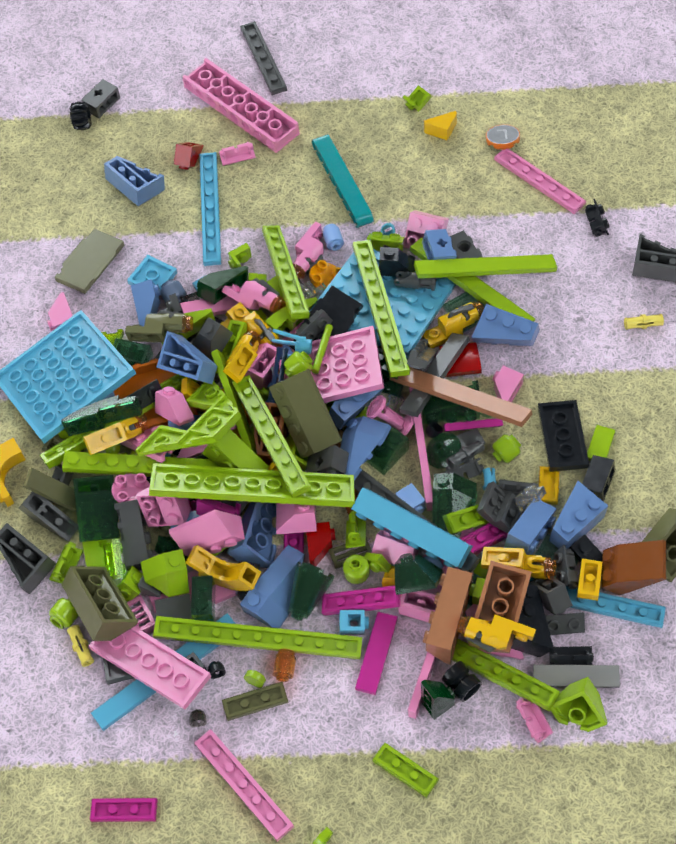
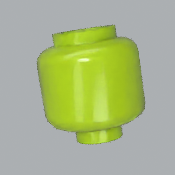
M295 351L285 360L284 366L286 370L284 372L288 377H291L307 369L311 371L313 360L304 351Z
M504 434L492 444L494 450L492 455L498 462L503 460L505 463H510L520 454L521 444L512 434L510 436Z
M354 554L346 558L343 563V573L346 580L352 584H361L367 580L370 568L365 557Z
M60 598L50 609L49 620L54 626L63 629V627H71L79 615L69 598Z

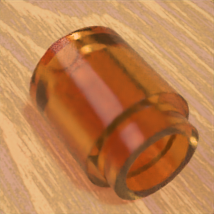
M290 649L278 650V654L275 655L273 676L276 677V680L288 682L289 679L293 678L296 663L294 651Z

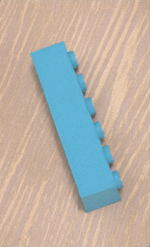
M362 487L355 500V504L351 508L356 511L355 515L365 521L367 518L374 521L372 525L381 530H384V528L390 530V535L399 540L402 537L409 541L408 545L417 550L420 547L425 549V554L433 559L439 557L445 560L443 564L447 567L462 568L473 547L367 488Z

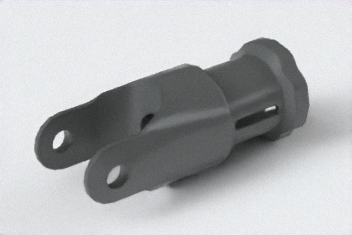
M398 271L394 284L399 287L412 289L428 288L435 291L437 278L418 279L416 272Z

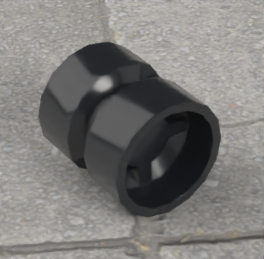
M462 661L452 665L442 677L444 684L454 689V694L462 702L467 701L482 685V682L474 674H469L468 667Z

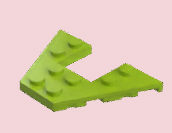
M214 381L212 384L204 382L186 399V402L190 407L207 411L188 430L160 425L135 451L138 456L217 443L230 428L235 426L242 416L218 384Z

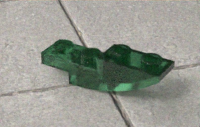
M119 395L85 406L66 416L61 422L68 436L103 429L106 423L140 416L143 410L136 396L120 399Z

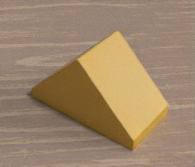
M453 111L424 120L425 134L448 140L457 124V112Z

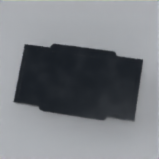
M331 286L323 299L320 298L310 311L309 318L317 310H324L333 320L330 323L333 326L330 336L346 333L363 305L336 287ZM305 319V320L303 321V323L301 324V326H302L305 322H306L307 324H310L311 322H310L308 319ZM324 330L314 340L322 339ZM290 345L289 347L295 351V346Z

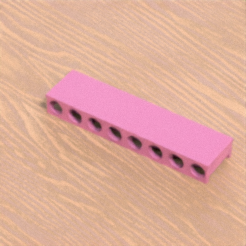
M207 58L204 59V63L188 76H182L186 89L275 153L300 134L297 121Z

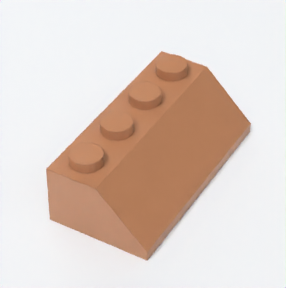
M490 561L475 618L487 620L491 624L494 615H498L518 623L532 572ZM511 635L507 649H494L492 652L510 653L515 635ZM468 641V646L482 649L479 646Z
M448 567L446 574L442 573L440 579L442 589L441 592L436 593L434 604L437 605L435 612L431 611L428 623L431 624L429 631H425L423 643H426V651L449 665L452 662L470 598L469 592L473 575L471 572Z

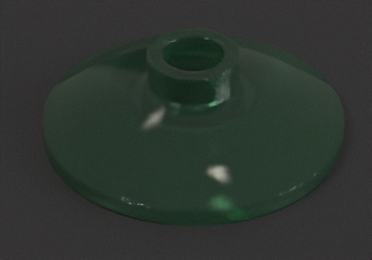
M449 432L440 433L434 437L426 448L428 463L437 469L447 467L446 459L459 452L461 448L459 438Z

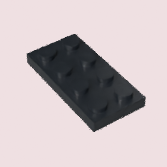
M577 400L538 403V413L549 472L587 469L589 467V460Z

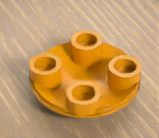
M319 260L310 269V281L315 288L324 292L341 268L324 260Z

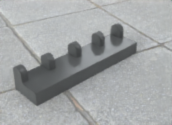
M424 338L411 350L407 364L426 369L436 357L438 350L427 347L428 340Z

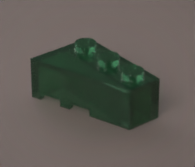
M478 380L472 381L473 385L466 386L479 391ZM433 395L421 411L422 424L428 425L432 421L437 423H454L461 420L475 421L480 419V412Z

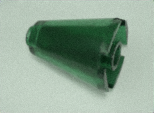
M297 562L288 612L291 613L290 617L298 621H302L303 618L308 619L332 584L335 576L331 573L326 576L323 574L324 570L304 562L301 565L300 562Z

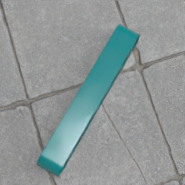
M329 134L313 139V148L317 151L316 154L319 160L324 163L322 165L327 174L330 175L329 178L332 184L337 187L335 189L339 197L343 199L342 202L346 210L350 211L349 215L354 224H357L356 228L373 223L372 212Z

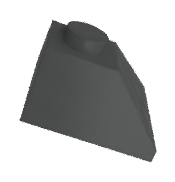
M208 317L191 344L214 362L211 355L212 351L218 349L222 352L233 332Z

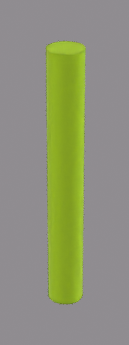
M326 324L311 370L314 374L319 373L333 329V326L330 324Z

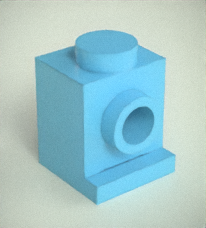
M340 610V635L364 634L365 629H369V616H365V610ZM356 621L358 625L351 626L350 623Z

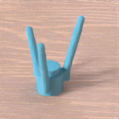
M277 329L272 330L273 333L296 339V342L272 339L273 343L295 346V351H304L311 355L312 339H306V337Z

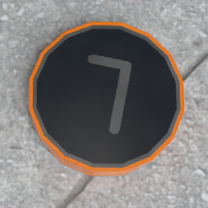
M497 125L486 132L487 144L494 146L495 149H510L520 141L519 130L511 125Z

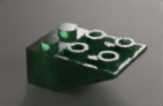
M113 475L73 479L79 542L120 538L117 525L118 514L114 508L116 500L112 495Z

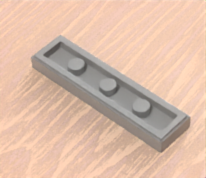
M533 664V677L551 687H567L569 684L589 677L595 687H620L619 665Z

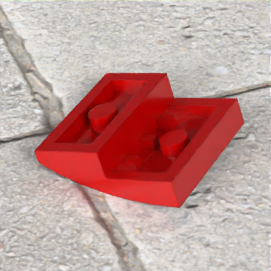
M476 342L466 345L445 377L482 373Z

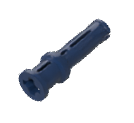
M276 347L272 382L268 384V388L276 384L277 379L278 382L284 380V371L286 369L284 362L287 359L288 348ZM280 359H282L280 373L278 374ZM269 389L268 400L265 402L276 403Z

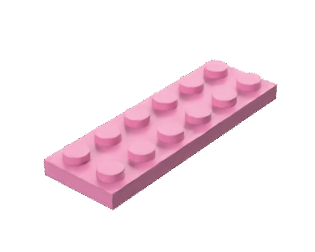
M135 626L111 641H92L88 645L90 650L186 710L212 677L205 669Z

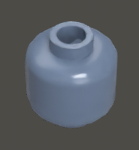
M171 279L162 284L160 291L165 302L169 301V295L176 293L179 303L185 302L184 299L187 293L179 281Z

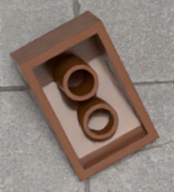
M657 540L618 544L603 550L602 588L614 594L623 595L666 580V541Z

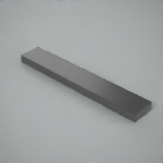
M256 22L241 25L240 29L271 95L287 91V86Z
M452 333L425 372L444 379L470 341L469 336ZM413 389L400 407L401 414L418 417L432 395Z

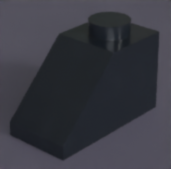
M380 247L379 270L381 276L396 277L398 271L415 272V261L399 248Z

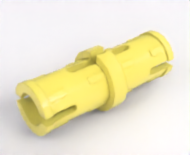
M641 314L640 317L624 318L626 330L633 328L647 329V327L663 326L664 324L662 314L649 316Z
M79 625L69 627L67 633L73 643L72 649L74 652H77L82 667L91 665L94 659L88 648L89 643L84 639ZM78 640H79V642H80V644H81V646H82V648H83V652H82V650H81V648H80V645H79V643H78Z

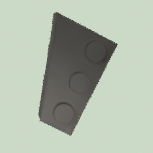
M640 234L632 276L676 282V249L672 247L671 249L660 245L661 242L656 240L655 242L650 241Z
M137 499L116 503L114 508L119 518L117 525L121 533L122 541L120 542L125 568L128 571L130 567L134 566L139 571H142L140 562L152 558L154 555L153 550H149V543H152L150 531L147 532L146 520Z
M8 523L0 530V551L11 567V571L15 574L20 587L30 594L56 563Z

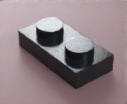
M583 535L568 548L572 549L575 557L580 562L582 559L603 561V554L586 535Z

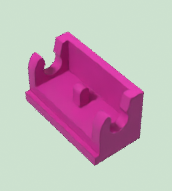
M198 499L196 514L201 516L210 511L219 510L239 516L241 504L236 503V506L233 507L212 499Z

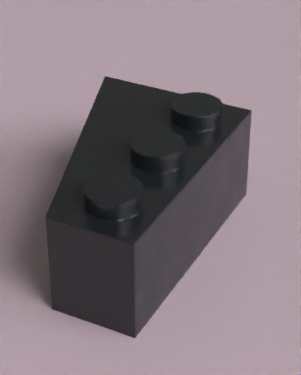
M528 584L518 623L536 629L533 641L528 640L527 642L520 641L514 636L511 649L542 657L554 650L538 586Z

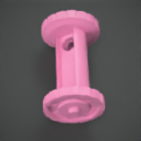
M379 395L374 398L366 411L367 417L370 419L379 417L395 428L394 434L397 438L406 436L413 426L414 418L410 415L402 417L385 405L386 398Z

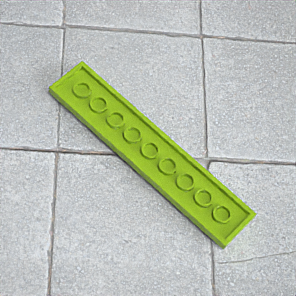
M157 463L152 465L149 496L352 507L355 504L354 475L303 472L312 490L293 498L277 470Z

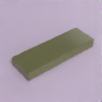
M34 468L29 469L23 486L71 511L77 510L82 492Z
M283 681L222 700L227 721L289 703Z

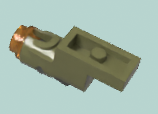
M160 310L158 314H147L144 326H126L125 334L129 341L164 342L167 331L175 334L192 332L193 317L179 312Z

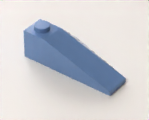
M365 416L356 419L352 418L348 421L340 447L349 453L346 475H354V480L362 471L360 466L372 458L373 454L371 452L376 445L381 446L391 429L390 425Z
M250 502L241 519L245 539L237 542V545L228 548L227 553L240 563L246 561L252 566L268 568L273 563L276 555V545H272V535H276V528L272 525V518L276 517V503Z

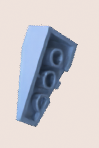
M287 545L261 575L254 589L248 591L240 603L243 611L270 628H280L289 616L290 605L295 594V587L301 573L305 554Z

